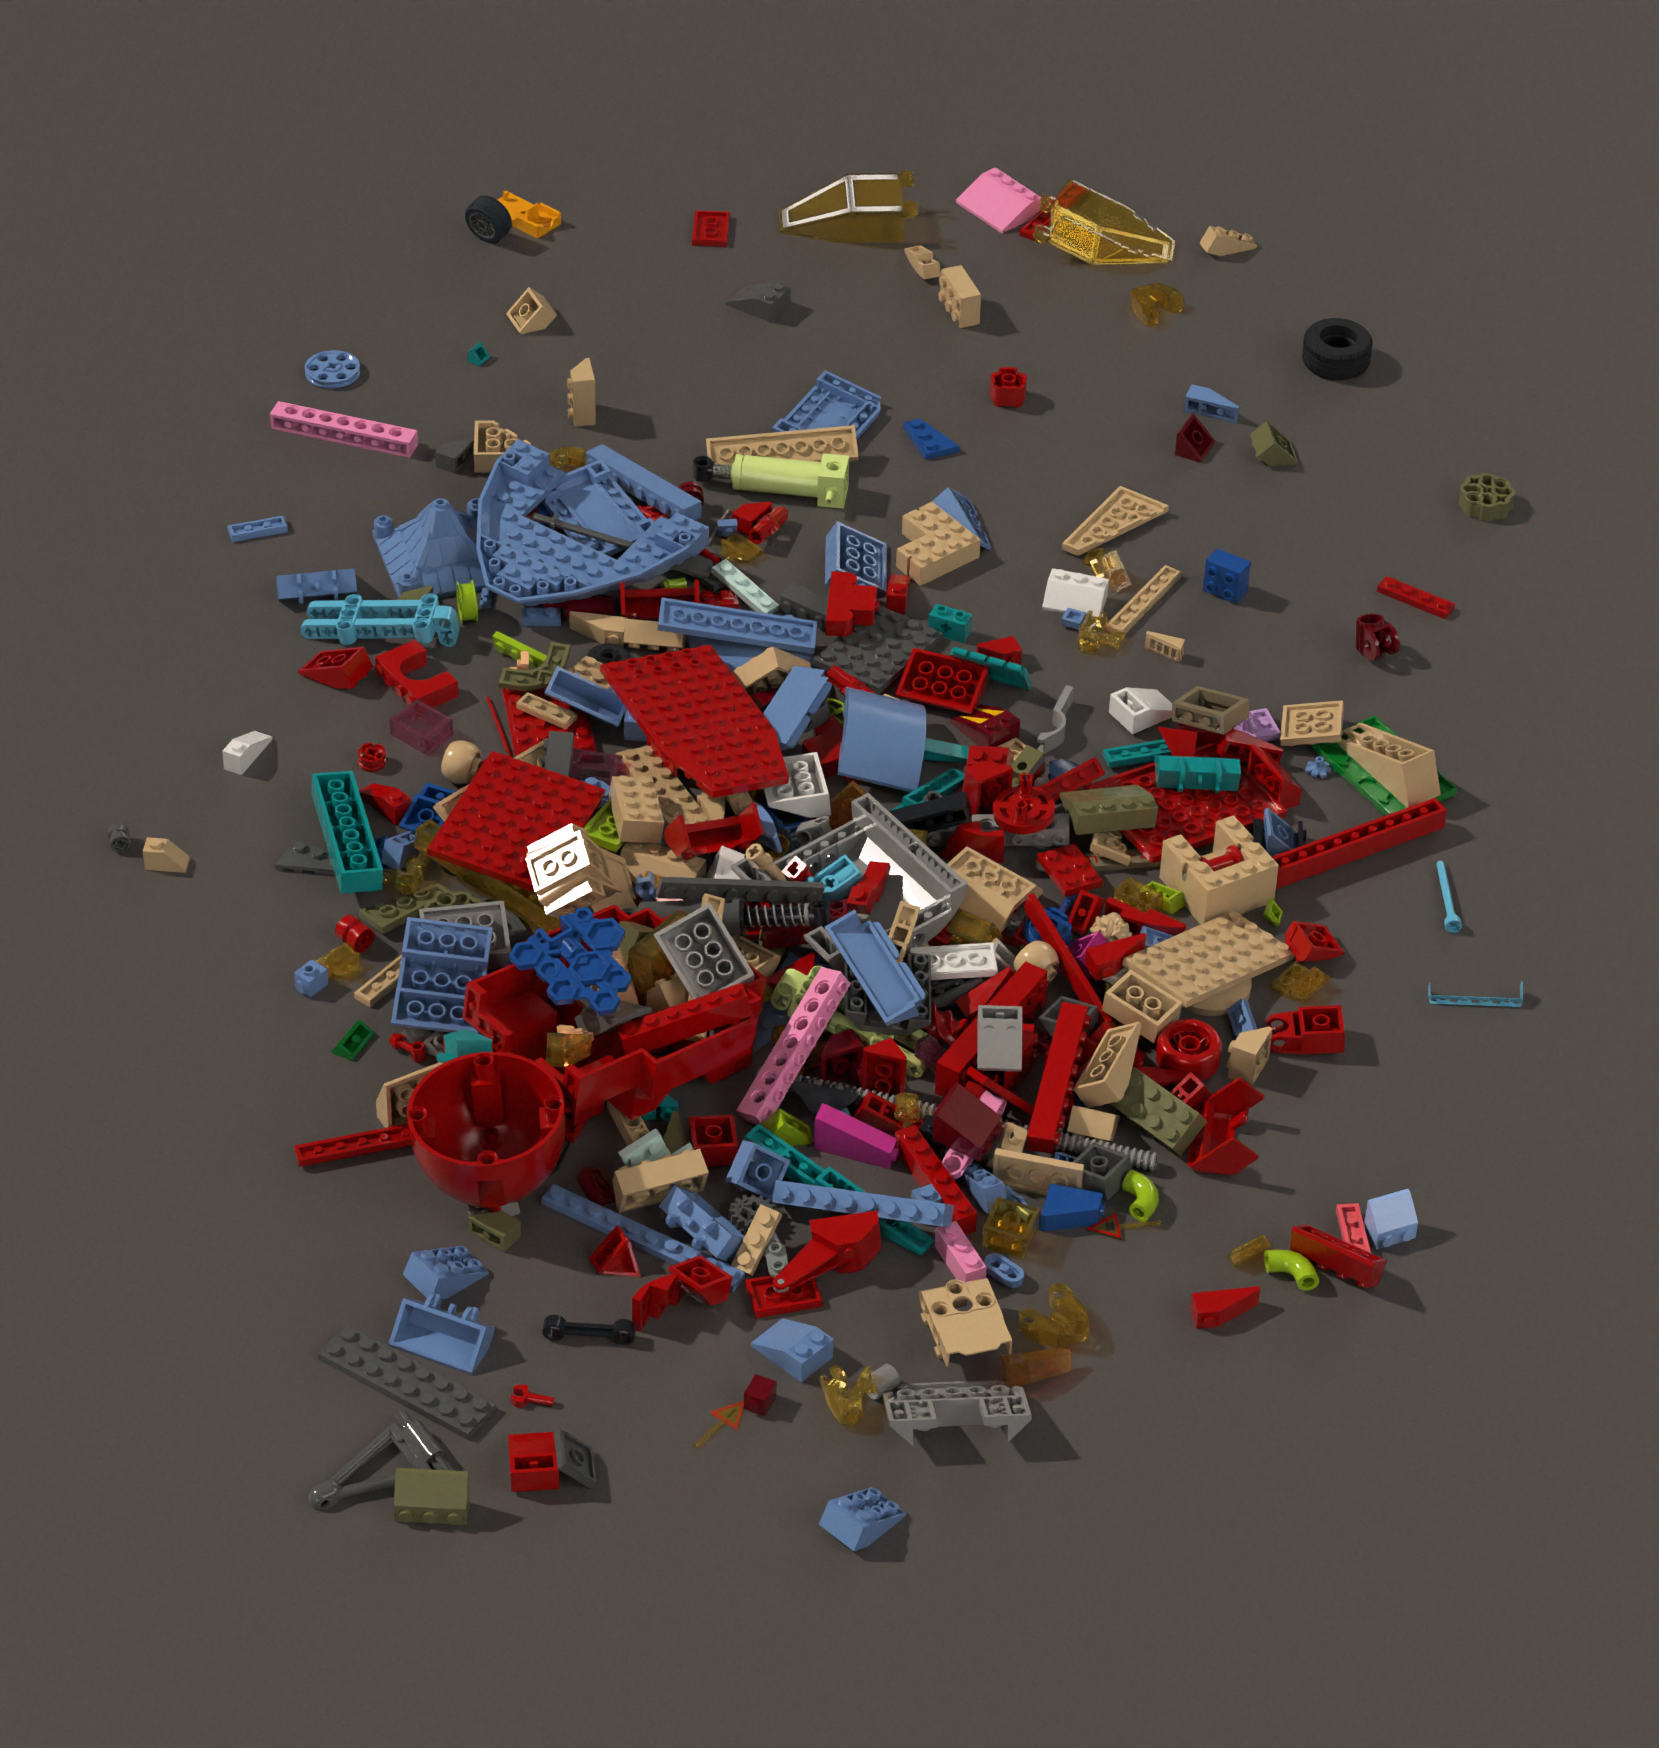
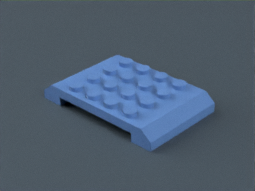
M602 459L566 473L565 479L541 501L552 517L553 515H558V520L633 543L654 523L652 518L647 519L611 477V470ZM564 530L571 539L608 556L626 549Z

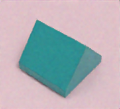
M481 341L468 351L467 362L476 366H480L491 357Z

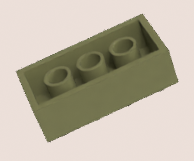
M1135 1067L1132 1069L1129 1085L1124 1092V1097L1119 1102L1109 1103L1119 1113L1179 1156L1183 1155L1208 1122L1200 1113Z

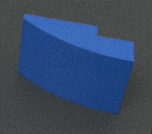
M426 782L420 794H416L399 824V828L434 838L444 824V821L433 807L436 803L456 791Z

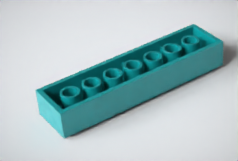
M353 771L313 773L311 794L340 893L382 890L383 868Z

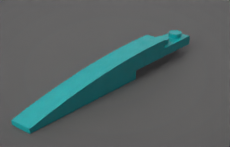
M757 1124L744 1137V1141L754 1142L790 1160L784 1176L794 1183L867 1193L830 1166L826 1170L760 1124ZM879 1218L881 1236L920 1256L935 1243L932 1237L910 1222Z

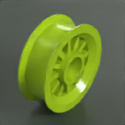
M471 580L470 583L459 584L456 581V597L460 622L463 624L464 621L475 620L477 623L478 607L474 582Z

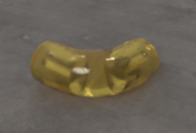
M574 446L553 449L548 452L550 465L555 468H560L564 465L583 467L586 461L585 452L588 450Z

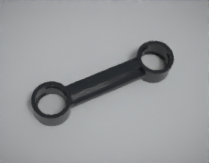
M549 1315L544 1319L542 1334L545 1338L552 1341L561 1340L565 1335L609 1337L618 1344L628 1345L635 1340L636 1325L628 1319H619L613 1325L566 1322L559 1315Z

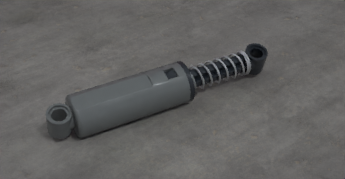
M726 898L722 923L731 937L747 936L748 925L752 928L755 925H759L762 928L764 925L771 927L773 924H776L777 927H780L781 924H785L788 927L789 924H793L796 927L798 923H801L803 926H810L811 924L814 928L820 926L825 928V926L832 923L830 902L815 900L811 903H805L804 906H800L798 903V906L792 907L790 903L789 907H783V904H781V907H775L773 904L772 907L766 908V905H764V908H758L757 905L755 908H749L745 898ZM702 899L640 902L638 909L624 908L621 910L627 915H631L649 907L661 918L681 910L688 915L701 908Z

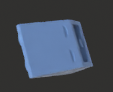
M464 1246L412 1252L403 1272V1275L426 1298L432 1293L441 1295L442 1299L451 1297L489 1274V1271L482 1263L472 1256Z
M870 1487L829 1500L819 1525L852 1551H856L871 1545L902 1520L907 1513L900 1509L897 1503L884 1497L878 1489Z

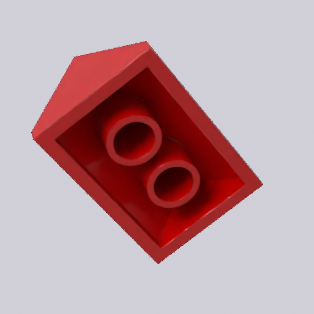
M892 1037L864 1047L862 1088L864 1091L866 1089H869L871 1092L875 1090L876 1093L883 1092V1095L888 1093L890 1096L896 1095V1098L902 1096L905 1099L907 1057Z

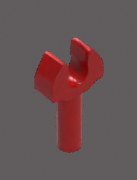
M524 1384L513 1386V1394L515 1395H510V1403L521 1409L529 1402L552 1407L555 1402V1397L533 1394L529 1391L528 1385Z

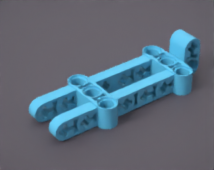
M432 593L422 596L420 600H362L360 595L352 594L347 596L345 600L312 601L307 609V616L310 619L303 621L300 628L301 635L307 639H339L343 645L353 644L357 639L415 638L420 644H428L433 640L435 632H437L439 642L445 647H452L456 644L460 631L456 610L451 606H440L437 595Z

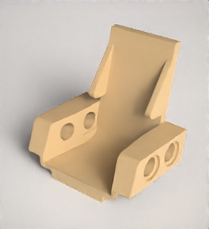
M571 823L527 846L526 862L535 893L538 894L539 901L544 906L546 915L559 918L560 915L565 916L569 913H575L577 908L588 907L606 896L610 897L616 892L621 893L626 890L633 900L637 899L625 858L597 846L588 837L587 830Z

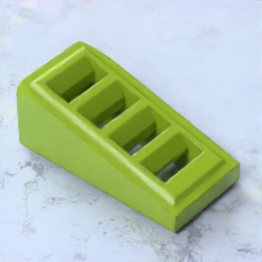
M1152 881L1139 890L1140 895L1167 913L1174 914L1185 906L1183 892Z

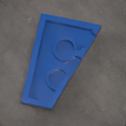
M922 419L904 422L903 429L925 460L959 452V445Z

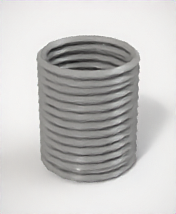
M885 1364L864 1377L862 1385L870 1398L878 1400L883 1396V1393L891 1391L900 1385V1376L892 1365Z

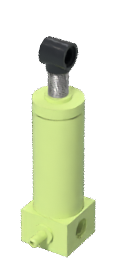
M823 453L821 462L736 454L732 465L717 464L708 456H698L693 460V477L698 482H707L714 477L730 478L733 481V490L817 497V506L844 509L849 487V456Z

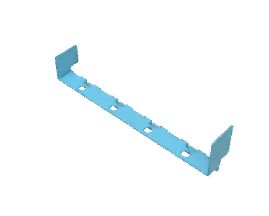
M1523 981L1520 984V998L1430 995L1429 983V1003L1521 1007ZM1450 999H1458V1002H1450ZM1472 1000H1479V1003H1472Z

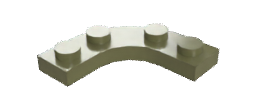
M551 642L544 663L532 670L503 667L499 688L534 691L547 687L556 667L566 668L571 645Z

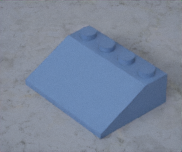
M837 521L826 536L825 585L830 588L832 571L850 572L857 576V585L864 583L867 586H876L877 594L885 595L887 592V544Z

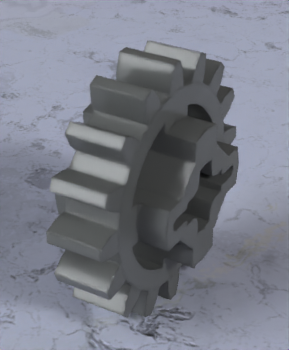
M754 1194L749 1198L743 1195L742 1200L736 1198L735 1203H731L729 1210L731 1225H736V1230L744 1229L746 1234L760 1204L778 1212L776 1210L777 1205L771 1204V1199L763 1200V1195L759 1196V1198L755 1197Z

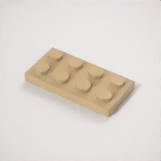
M999 1148L995 1150L993 1175L1011 1189L1046 1196L1050 1184L1082 1189L1084 1164Z

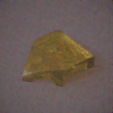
M738 532L733 533L726 540L721 539V555L731 562L751 563L763 555L762 548Z
M345 942L316 961L327 968L328 980L349 979L359 976L360 953H356Z

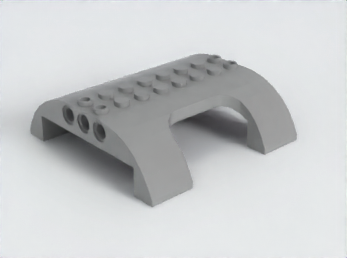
M867 793L851 801L853 820L773 863L782 871L797 856L810 868L809 871L816 875L846 854L861 871L862 876L870 861L889 863L891 870L879 902L874 903L870 915L857 913L861 924L869 920L871 923L879 922L887 935H889L900 901L921 907L906 952L908 954L910 947H921L949 923L965 897L968 883L874 797ZM747 857L731 865L733 872L742 880L773 881L766 872L758 870L755 867V863L749 861ZM849 894L846 895L845 897H843V898L840 899V900H844V899H847V900H848ZM768 902L775 905L783 904V906L789 907L790 904L780 902ZM791 903L792 907L798 906V903ZM822 926L804 935L805 941L829 965L845 974V960Z

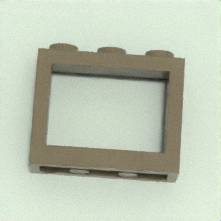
M1200 686L1195 687L1172 702V721L1223 735L1249 718V699Z

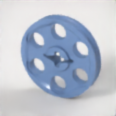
M323 351L311 356L305 363L306 379L311 384L321 388L335 389L345 387L355 382L360 375L358 359L344 351Z

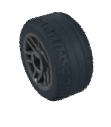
M480 196L465 211V219L469 229L476 237L485 242H499L512 227V220L508 210L500 201L493 197Z

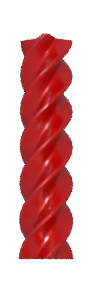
M931 1001V1025L920 1030L928 1032L933 1037L943 1040L951 1046L967 1028L968 1020L955 1021L950 1010L938 1012L935 1002Z

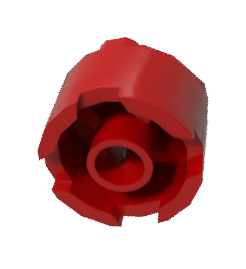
M1001 367L998 372H992L990 378V398L993 404L997 407L1022 406L1026 398V374L1018 372V369L1014 367Z

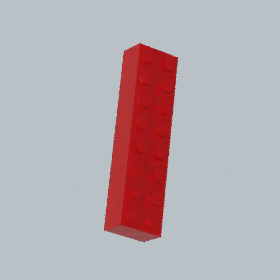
M1025 961L987 1005L1022 1006V1023L1027 1024L1029 1020L1032 1021L1036 1012L1043 1008L1047 1002L1048 971ZM977 1017L936 1062L935 1094L941 1097L947 1095L955 1082L964 1088L968 1081L975 1082V1079L967 1075L966 1072L970 1066L977 1070Z

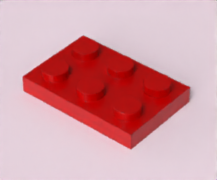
M1075 843L1038 853V862L1064 897L1078 894L1080 889L1089 891L1102 887L1103 880Z

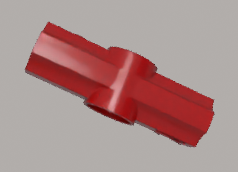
M777 506L770 513L763 516L748 532L749 540L759 545L767 537L769 538L787 521L788 510L785 507Z
M836 665L826 673V677H829L828 681L841 689L843 694H845L846 687L875 693L865 683L858 680L855 676L849 675Z

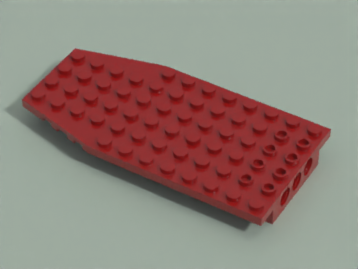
M702 645L690 649L685 648L679 651L647 655L640 658H629L623 661L600 665L601 674L659 755L664 760H670L675 769L684 771L685 777L689 780H695L697 782L696 785L710 797L716 798L788 784L789 775L775 729L711 645Z

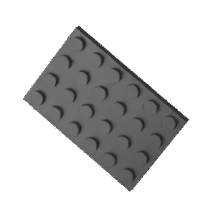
M880 606L879 612H875L873 626L853 625V631L850 635L839 636L813 658L812 665L827 672L836 665L849 675H853L865 683L875 693L880 694L904 673L913 648L930 651L943 639V633L907 618L900 613L891 611L884 606Z

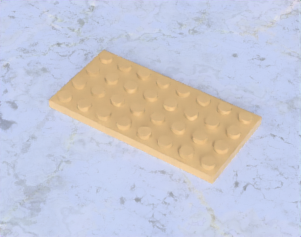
M1231 911L1127 956L1123 959L1122 965L1183 1002L1182 1006L1187 1008L1293 960L1295 956L1287 944L1282 943L1273 937L1272 934L1265 932L1255 923L1241 916L1240 913Z

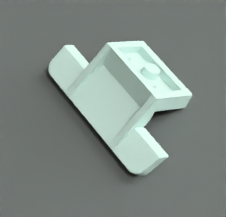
M655 1128L618 1153L624 1166L633 1167L646 1160L652 1162L659 1160L665 1155H678L684 1150L693 1149V1147L688 1143L671 1154L660 1133Z

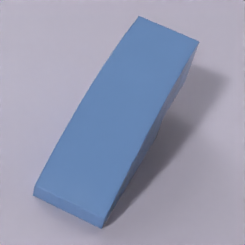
M756 803L764 834L758 841L780 854L782 846L774 822L768 812Z

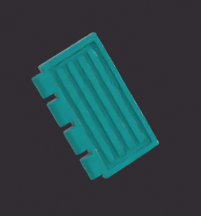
M952 647L950 656L988 666L991 680L1030 690L1032 682L1027 668H1024L1022 665L1012 662L1006 663L1005 660L994 657L988 658L987 655L973 651L969 652V650L959 647Z

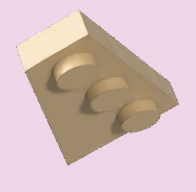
M1120 831L1093 833L1090 851L1095 855L1104 856L1126 866L1131 861L1130 856L1125 853L1127 848L1121 842L1122 835Z

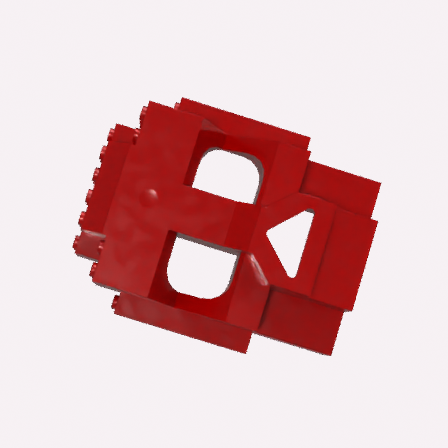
M615 904L593 913L594 919L613 918L618 924L620 921L634 922L659 931L687 916L681 910L661 918L649 907L627 915ZM559 927L547 932V934L552 939L563 931ZM581 941V944L585 947V949L588 952L592 951L583 941ZM659 945L648 972H630L639 1005L646 1006L647 991L655 987L654 982L663 978L669 981L671 980L670 976L676 973ZM563 957L558 958L567 968H569L570 964ZM513 963L466 983L462 1018L483 1036L492 1039L493 1052L523 1056L546 1068L561 1087L566 1120L573 1126L603 1113L605 1100L609 1101L632 1121L654 1111L668 1093L677 1086L700 1076L710 1084H713L750 1067L767 978L748 964L755 974V980L743 985L749 998L752 1016L718 1027L719 1032L710 1036V1031H707V1038L698 1042L684 1039L650 1052L641 1048L625 1055L617 1031L595 1038L594 1041L575 1049L560 1047L556 1027L568 1025L574 1026L577 1029L578 1026L574 1017L582 1014L581 1009L587 1006L580 1000H574L572 1004L556 1005L547 996V989L550 985L547 982H543L537 976L534 969L519 971ZM668 1049L672 1052L664 1057H654V1055Z

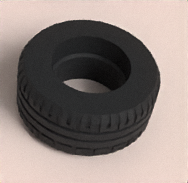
M1342 318L1323 319L1312 324L1306 330L1303 340L1302 360L1312 373L1330 380L1352 379L1365 372L1370 365L1373 345L1372 337L1367 329L1357 322Z

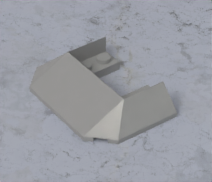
M1000 1380L909 1383L898 1386V1391L895 1393L891 1391L883 1393L889 1426L912 1446L913 1429L928 1431L931 1428L967 1425H984L991 1428H999L1003 1425L1007 1441L1009 1442L1032 1420L1023 1387L1015 1385L1012 1389L1005 1386V1382Z

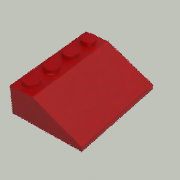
M913 648L895 697L972 714L987 688L990 679L989 667L960 658Z

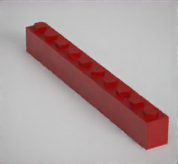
M1436 798L1272 856L1279 865L1276 889L1443 829L1447 809Z

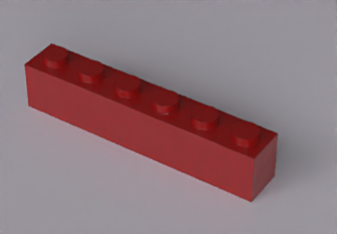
M739 983L616 1026L622 1048L625 1055L641 1048L650 1052L750 1017L753 1014L748 995L743 984Z
M912 1125L895 1131V1138L898 1139L897 1148L900 1149L899 1157L918 1185L923 1187L932 1184L941 1196L942 1203L954 1205L952 1222L956 1221L965 1235L976 1232V1210L918 1128Z

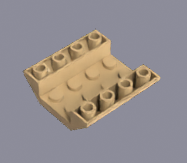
M965 847L947 864L968 883L967 892L957 912L998 935L1010 925L1013 911L1026 900L1028 894L1034 893L1039 898L1044 891L1034 883L969 847Z

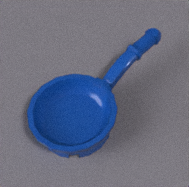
M1078 894L1068 896L1063 901L1060 909L1054 907L1044 909L1067 946L1072 939V927L1068 922L1069 918L1066 913L1072 908ZM1028 917L1023 925V935L1028 943L1036 940L1043 941Z

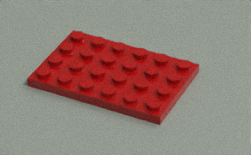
M547 687L534 691L502 688L514 757L539 742L548 739L549 731L574 733L572 761L596 759V748L588 714L544 695ZM529 692L577 713V720L565 730L517 709L516 703Z

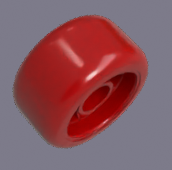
M1180 1019L1167 1024L1161 1030L1156 1046V1063L1159 1068L1185 1073L1192 1072L1201 1082L1208 1080L1217 1072L1221 1062L1222 1041L1218 1032L1212 1026L1200 1020Z

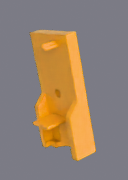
M504 191L503 196L497 199L508 210L512 226L537 239L561 224V212L542 202L534 205L510 192L508 193V191Z

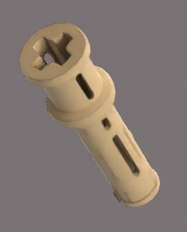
M753 844L746 850L745 855L747 859L753 861L755 867L760 871L766 872L773 881H791L773 863L771 855L765 853L760 844Z

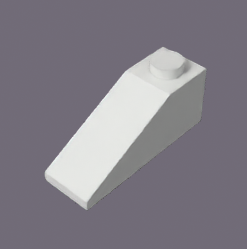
M253 731L232 739L222 751L224 770L242 775L272 741V736Z

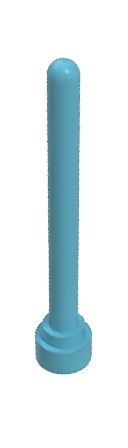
M1440 860L1436 863L1447 913L1444 920L1445 929L1450 933H1456L1461 930L1462 923L1460 917L1455 914L1445 864Z

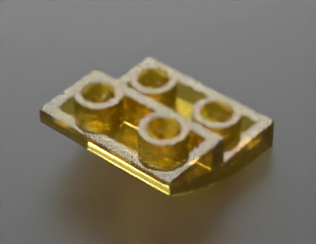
M1295 961L1271 983L1270 990L1285 998L1306 1003L1331 980V977L1316 967L1309 970Z

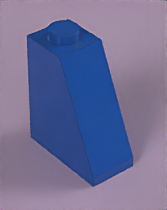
M1050 1184L1041 1214L1040 1231L1092 1226L1098 1223L1099 1217L1104 1216L1106 1203H1102L1103 1193Z

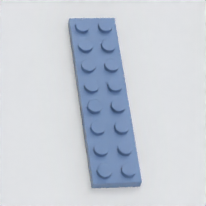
M662 598L657 630L764 647L774 646L778 649L814 654L817 621Z

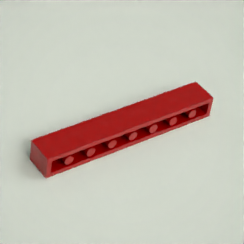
M1062 1002L1027 1133V1150L1053 1154L1055 1145L1059 1146L1061 1133H1059V1129H1063L1065 1124L1063 1113L1064 1111L1068 1112L1070 1099L1068 1094L1072 1095L1074 1082H1072V1078H1076L1078 1073L1076 1062L1081 1061L1083 1049L1080 1047L1081 1044L1085 1045L1087 1037L1085 1028H1089L1091 1022V1015H1088V1006L1067 1002Z

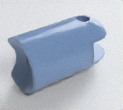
M648 871V876L643 877L641 873L638 875L635 892L639 897L649 898L653 895L657 883L655 874Z

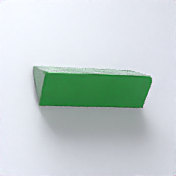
M358 1019L331 1052L352 1061L376 1032Z

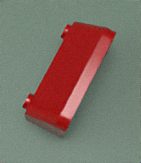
M699 580L694 581L693 588L624 590V582H620L619 600L621 617H628V619L634 620L659 619L662 598L700 603Z
M756 802L751 803L739 816L685 825L683 815H679L663 831L664 841L677 858H682V861L691 860L694 856L719 852L721 846L732 850L739 849L740 851H745L764 834Z
M1238 1077L1199 1103L1194 1110L1200 1113L1208 1122L1189 1145L1187 1166L1197 1172L1234 1175L1256 1161L1259 1155L1234 1136L1235 1129L1247 1123L1249 1109L1262 1101L1265 1096L1241 1077Z

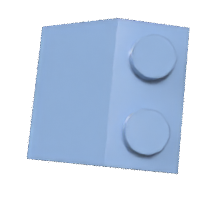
M1409 1189L1368 1200L1364 1227L1367 1238L1375 1250L1416 1238L1418 1220Z

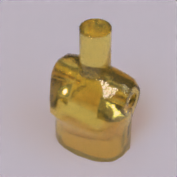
M911 1093L897 1094L895 1096L896 1109L894 1116L896 1120L903 1122V1128L910 1127L912 1123H916L920 1119L918 1095Z

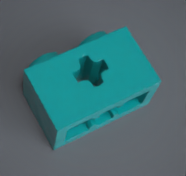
M935 604L929 613L928 627L942 632L944 638L965 643L971 633L972 614Z

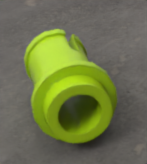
M685 577L670 580L665 578V580L661 581V588H687V581Z

